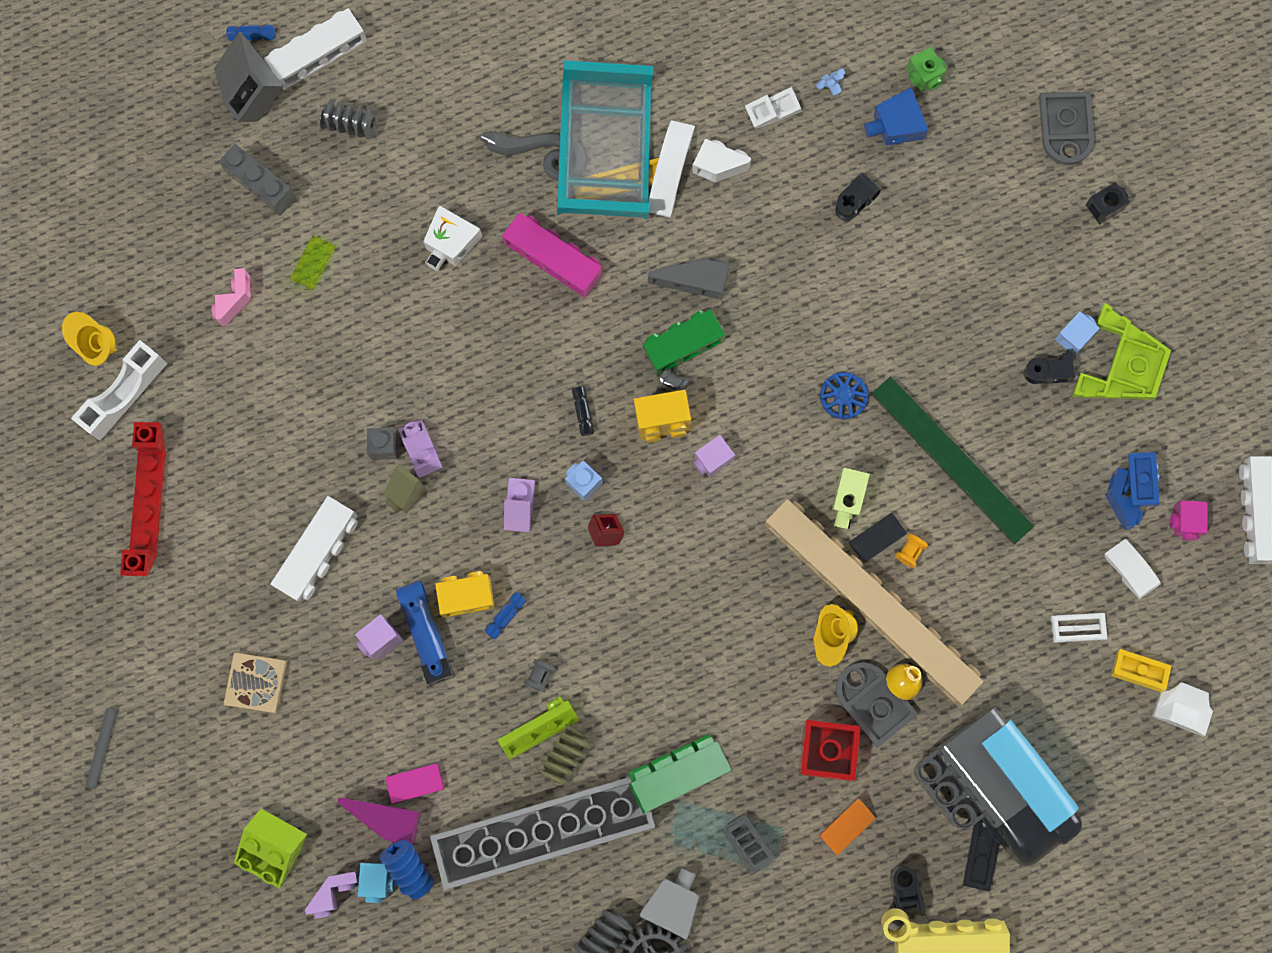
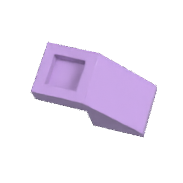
M422 419L417 422H410L399 429L402 441L419 478L443 468Z
M360 871L329 876L306 907V915L314 913L315 919L331 916L330 910L338 909L335 887H338V892L355 889L354 883H359Z

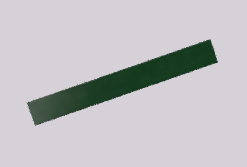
M891 376L871 393L879 404L1014 545L1035 527Z

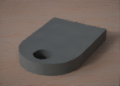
M1090 92L1040 93L1041 132L1045 153L1054 162L1062 165H1075L1087 158L1094 145ZM1064 147H1071L1075 150L1076 155L1068 158L1063 154L1062 149Z
M853 664L847 667L837 680L836 695L839 703L854 722L860 726V729L876 748L918 715L907 700L896 697L890 691L886 675L873 664ZM850 672H857L861 675L862 682L859 686L853 687L848 684L847 675Z

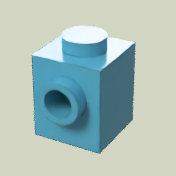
M360 863L358 897H365V902L381 903L382 898L389 897V892H394L395 880L391 878L390 872L385 869V864Z

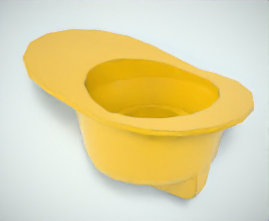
M76 311L64 318L62 334L66 343L88 364L94 366L101 365L110 354H114L117 351L112 331L106 326L99 325L89 315Z
M834 604L826 605L820 611L813 640L816 657L821 664L832 667L838 665L843 660L848 644L856 638L858 632V625L853 617V611L843 610Z

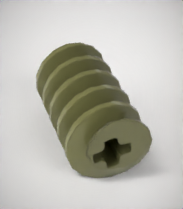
M565 724V727L569 734L559 733L563 743L556 741L553 743L557 752L550 750L547 752L551 761L542 759L541 763L545 770L537 769L556 783L562 785L568 783L563 775L572 776L574 774L569 766L578 767L580 765L575 757H585L581 748H591L587 741L588 738L568 724Z

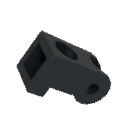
M1073 352L1062 353L1059 360L1031 359L1024 368V378L1031 384L1071 383L1075 378Z

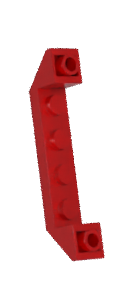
M134 422L132 447L138 451L130 545L129 550L122 549L120 576L148 577L157 557L166 449L160 422Z

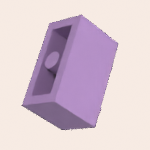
M381 614L355 634L360 640L356 643L357 646L370 659L375 657L381 660L404 642V639L390 621Z

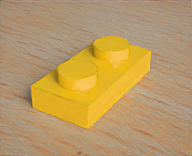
M1119 649L1116 652L1111 676L1163 693L1167 688L1171 665Z

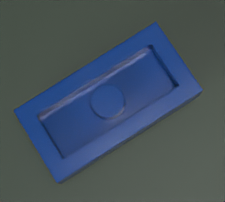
M1156 452L1129 453L1131 507L1159 506Z

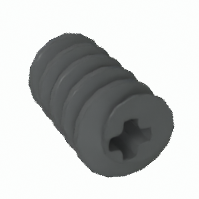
M330 99L328 104L325 105L320 118L321 129L327 127L329 131L337 130L338 133L346 131L348 135L353 136L356 134L359 138L365 136L368 140L372 138L376 125L375 116H372V108H368L364 114L363 107L359 105L355 112L353 111L352 103H349L347 109H344V102L339 101L337 107H335L334 99Z
M611 907L612 913L605 910L602 912L606 919L605 921L595 920L599 928L598 930L588 928L591 938L581 937L584 946L574 945L573 947L577 953H611L608 946L617 949L619 945L615 938L624 940L626 936L623 929L631 932L633 927Z

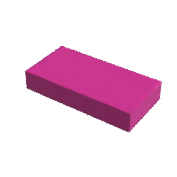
M437 763L385 777L391 804L444 790Z

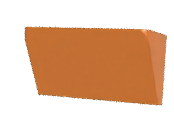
M857 798L818 836L838 856L876 818L864 803Z

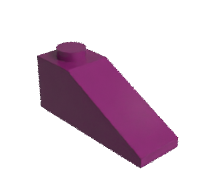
M338 797V804L384 840L392 841L391 844L400 840H407L412 845H415L421 812Z

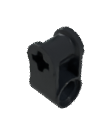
M860 173L838 196L835 208L837 217L843 221L852 220L866 206L872 203L871 199L874 201L878 197L881 188L864 173Z
M905 865L896 866L890 874L894 908L903 910L907 916L917 914L925 916V905L916 872ZM907 871L910 875V881L907 885L900 886L897 882V876L900 872Z

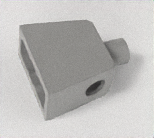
M681 868L675 883L664 878L639 916L687 939L699 898L698 894L690 891L696 875Z

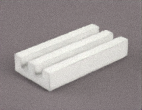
M1105 613L1050 617L1053 643L1107 640ZM1099 619V624L1058 626V621ZM1100 630L1101 633L1093 635L1059 636V632Z

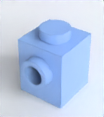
M584 461L579 465L577 463L573 464L566 472V484L584 502L603 484L602 478Z

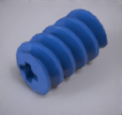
M407 840L397 841L389 845L381 853L380 861L385 864V869L390 872L391 878L400 887V892L403 895H409L412 899H419L426 895L433 887V876L429 873L422 859L419 858V854L414 850V846Z

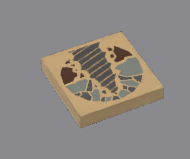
M234 653L223 705L277 714L287 661Z

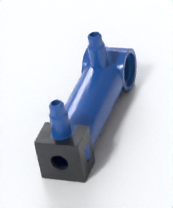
M420 580L396 589L400 606L405 614L422 664L421 668L427 685L432 686L454 678L455 676L440 638L422 581Z

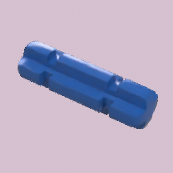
M260 25L240 26V28L228 26L226 29L229 41H233L239 32H242L247 40L275 39V28L273 25H263V28H260Z
M513 593L509 598L510 602L508 604L505 603L493 618L494 622H490L485 628L486 634L491 638L496 639L501 634V629L508 625L516 615V610L520 609L526 602L525 598L519 593Z

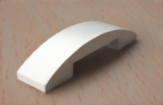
M671 120L648 202L650 203V213L671 218L695 126Z

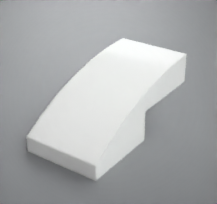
M792 87L770 98L766 95L745 105L755 129L802 112Z
M1126 539L1105 553L1107 561L1122 576V581L1139 600L1161 585V582L1146 561Z

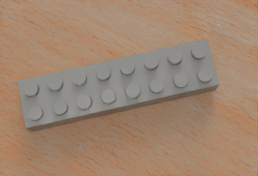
M628 777L430 836L443 888L448 890L656 828L651 811L645 814L642 813L629 786L632 781Z

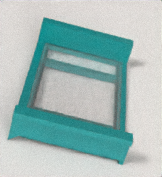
M564 60L557 215L573 213L648 218L650 213L648 185L653 66Z

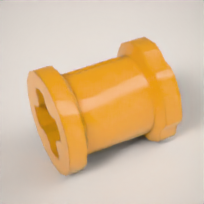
M908 534L906 537L907 542L902 550L895 554V558L905 565L915 568L917 565L916 560L922 550L927 549L928 544L919 537Z

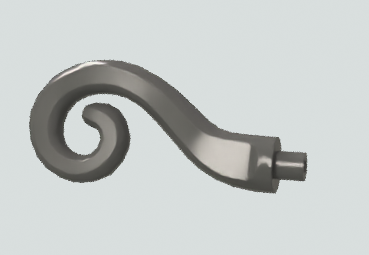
M494 131L492 135L483 132L480 141L488 144V150L501 155H517L547 146L560 148L559 133H541L514 138ZM573 139L571 177H579L586 167V156L582 147ZM560 150L550 151L543 161L545 173L558 181L559 169L554 167V162L559 161Z

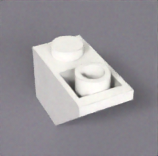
M705 139L693 163V173L716 183L748 171L751 158L741 150H731L725 147L720 141Z

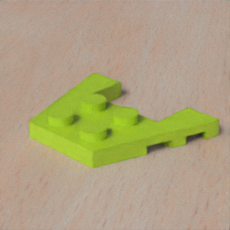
M1104 303L1096 325L1100 329L1120 335L1106 381L1080 373L1072 397L1154 400L1171 350L1145 331H1140L1131 324L1129 319L1125 316L1121 317L1112 310L1113 308L1110 305Z

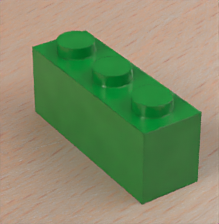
M711 309L706 312L704 310L698 311L690 317V320L671 325L667 332L661 335L655 333L646 338V342L643 343V351L657 376L664 373L667 368L672 369L725 342V334Z

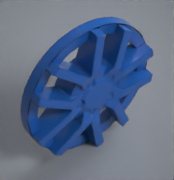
M835 373L827 378L821 387L820 401L823 404L822 407L834 418L852 419V417L858 416L867 405V387L863 380L853 373ZM839 377H848L845 384H843ZM834 379L839 385L837 388L830 383ZM851 379L857 381L852 388L848 386ZM860 385L864 393L857 392L855 390ZM826 386L832 391V393L824 395ZM834 397L835 401L827 405L825 399ZM854 397L864 398L863 403L854 400ZM838 405V413L833 412L830 408ZM852 405L860 407L856 412H852ZM842 406L848 407L849 415H842Z

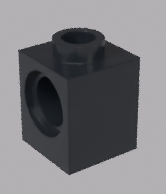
M1114 182L1091 196L1085 205L1098 224L1101 225L1124 211L1130 201L1126 190ZM1104 199L1111 200L1114 206L1107 205Z

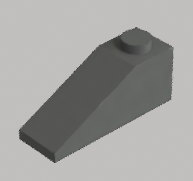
M711 258L710 260L702 259L649 271L648 284L722 300L729 272V264H725L721 259Z

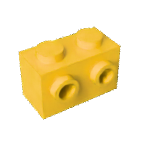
M482 571L467 574L468 578L457 579V576L442 578L441 583H435L440 615L446 618L495 609L491 580L488 574L483 575Z

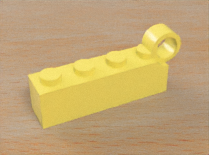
M890 909L884 913L881 919L885 936L889 940L895 941V953H1010V933L1005 922L991 918L982 922L959 920L957 923L932 921L929 924H916L910 922L907 914L901 909ZM894 920L904 922L903 927L898 930H891L888 928V925Z

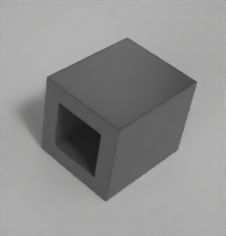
M367 428V455L371 460L397 459V433L394 428Z

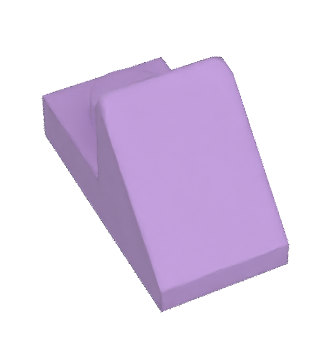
M509 478L507 499L504 500V530L530 532L535 480Z

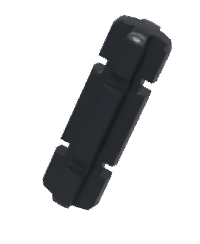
M584 386L572 388L573 399L576 400L574 404L578 423H580L581 436L594 434L592 422H590L592 419L588 399H586V389Z

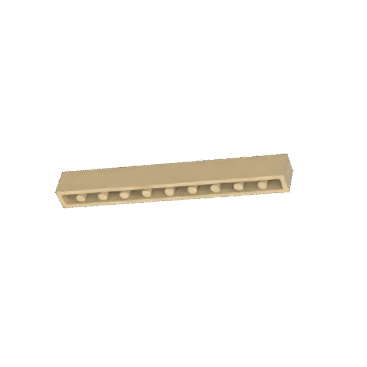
M787 499L766 520L765 526L958 707L963 705L984 682L980 678L981 673L971 664L967 666L959 659L961 657L960 653L952 646L946 647L940 641L941 636L933 628L929 627L927 629L921 624L920 621L922 619L912 609L907 611L900 604L902 602L900 597L893 591L888 593L881 586L883 583L875 574H868L861 568L863 566L862 562L854 555L849 557L842 550L844 546L835 537L829 538L823 532L824 527L817 520L808 519L804 515L805 510L796 501L791 503Z

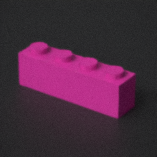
M519 212L502 235L503 243L586 298L603 275L601 263L592 256L587 258L581 254L580 249L573 243L568 242L566 244L560 240V236L552 229L548 228L545 230L539 226L540 223L530 215L524 216Z

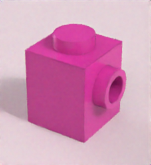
M1179 501L1174 505V513L1170 515V528L1174 529V536H1182L1183 541H1198L1199 537L1207 534V502Z

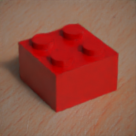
M805 720L798 775L854 782L860 726Z

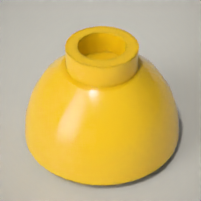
M907 663L897 664L890 668L886 676L888 688L900 699H913L921 691L923 680L920 670L915 666Z

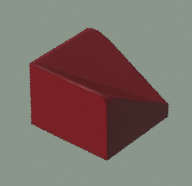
M592 515L588 524V531L595 547L616 546L620 544L624 530L617 515Z

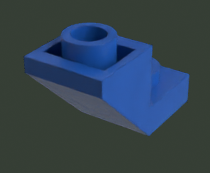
M1117 468L1112 473L1106 498L1123 529L1129 531L1135 525H1139L1143 511L1140 510V507H1131V498L1122 495L1126 494L1130 484V480L1127 479L1129 471Z

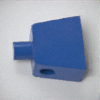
M912 88L878 104L874 112L875 120L864 124L867 137L870 138L881 134L885 145L923 140L928 132Z

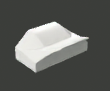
M1181 682L1169 691L1160 692L1152 717L1204 737L1213 712L1209 706V693Z

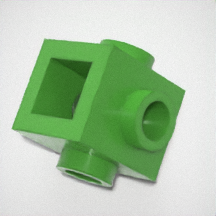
M932 47L910 57L906 68L909 72L911 83L915 87L917 86L921 93L928 89L932 91L938 88L943 83L946 74L944 60L941 57H937Z

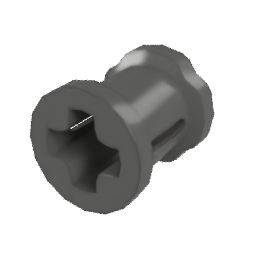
M667 368L658 382L657 389H664L668 392L686 390L690 380L687 378L682 379L672 374L671 370Z
M534 659L533 663L535 665L529 678L525 679L524 684L545 693L547 690L545 685L556 668Z

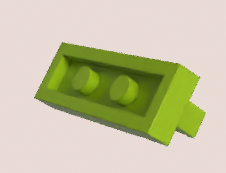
M561 697L554 699L546 704L548 708L546 713L497 739L509 760L566 729L565 724L571 726L579 722L569 701L564 702Z

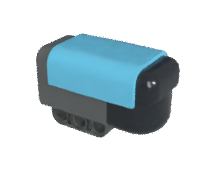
M995 707L981 712L935 747L931 753L915 765L914 775L953 827L968 829L982 819L1004 850L1021 866L1034 865L1057 846L1067 844L1081 832L1082 820L1076 812L1079 809L1077 804L1012 720L1005 721ZM925 764H930L934 768V776L929 780L925 779L921 773V769ZM942 786H947L951 791V798L946 802L942 801L938 796L939 789ZM961 808L965 809L968 813V820L964 824L958 823L955 817L956 812Z

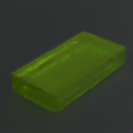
M312 235L290 280L314 291L336 249L335 245Z

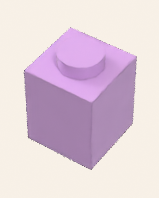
M719 435L695 452L694 458L696 461L693 463L702 475L706 473L710 478L733 462L735 454L721 435Z

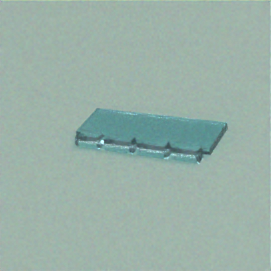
M679 801L671 834L676 835L673 845L692 850L694 840L699 841L697 852L718 857L720 847L725 848L723 859L743 864L722 828L740 817ZM749 820L776 861L783 829ZM742 825L732 831V834L735 837L746 830V827ZM749 834L744 838L740 839L738 842L740 845H742L745 842L752 839V837ZM755 843L744 851L748 854L758 847ZM759 853L751 858V862L754 863L764 856L762 853ZM769 865L763 869L768 871Z

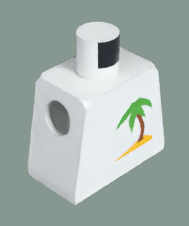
M439 206L424 239L426 249L432 252L425 262L426 265L435 271L440 269L445 260L457 266L481 240V230Z

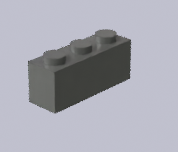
M234 144L218 161L228 175L279 216L296 199L295 194L288 185L237 144Z

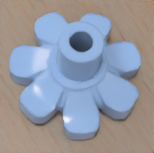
M841 68L834 71L830 76L828 74L822 76V80L817 82L816 87L818 89L830 88L833 96L839 94L842 90L838 82L844 78V69Z

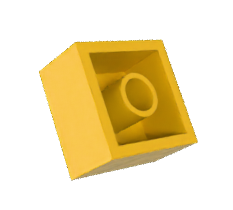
M686 390L634 398L640 440L646 439L647 443L657 442L661 440V436L671 435V438H680L686 436V432L691 431V416Z

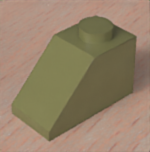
M399 464L383 494L389 499L386 502L389 507L397 513L402 510L407 514L426 489L419 479Z

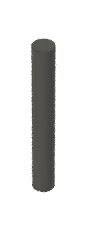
M106 708L85 787L92 789L97 787L117 710Z

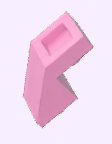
M245 268L234 269L235 278H231L233 294L215 295V304H212V316L221 326H227L251 300L250 275Z

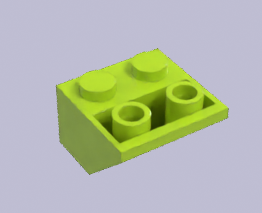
M260 809L243 829L234 864L280 889L303 848L307 834Z

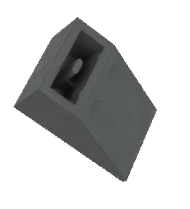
M242 32L237 34L214 68L223 102L238 122H258L284 87Z

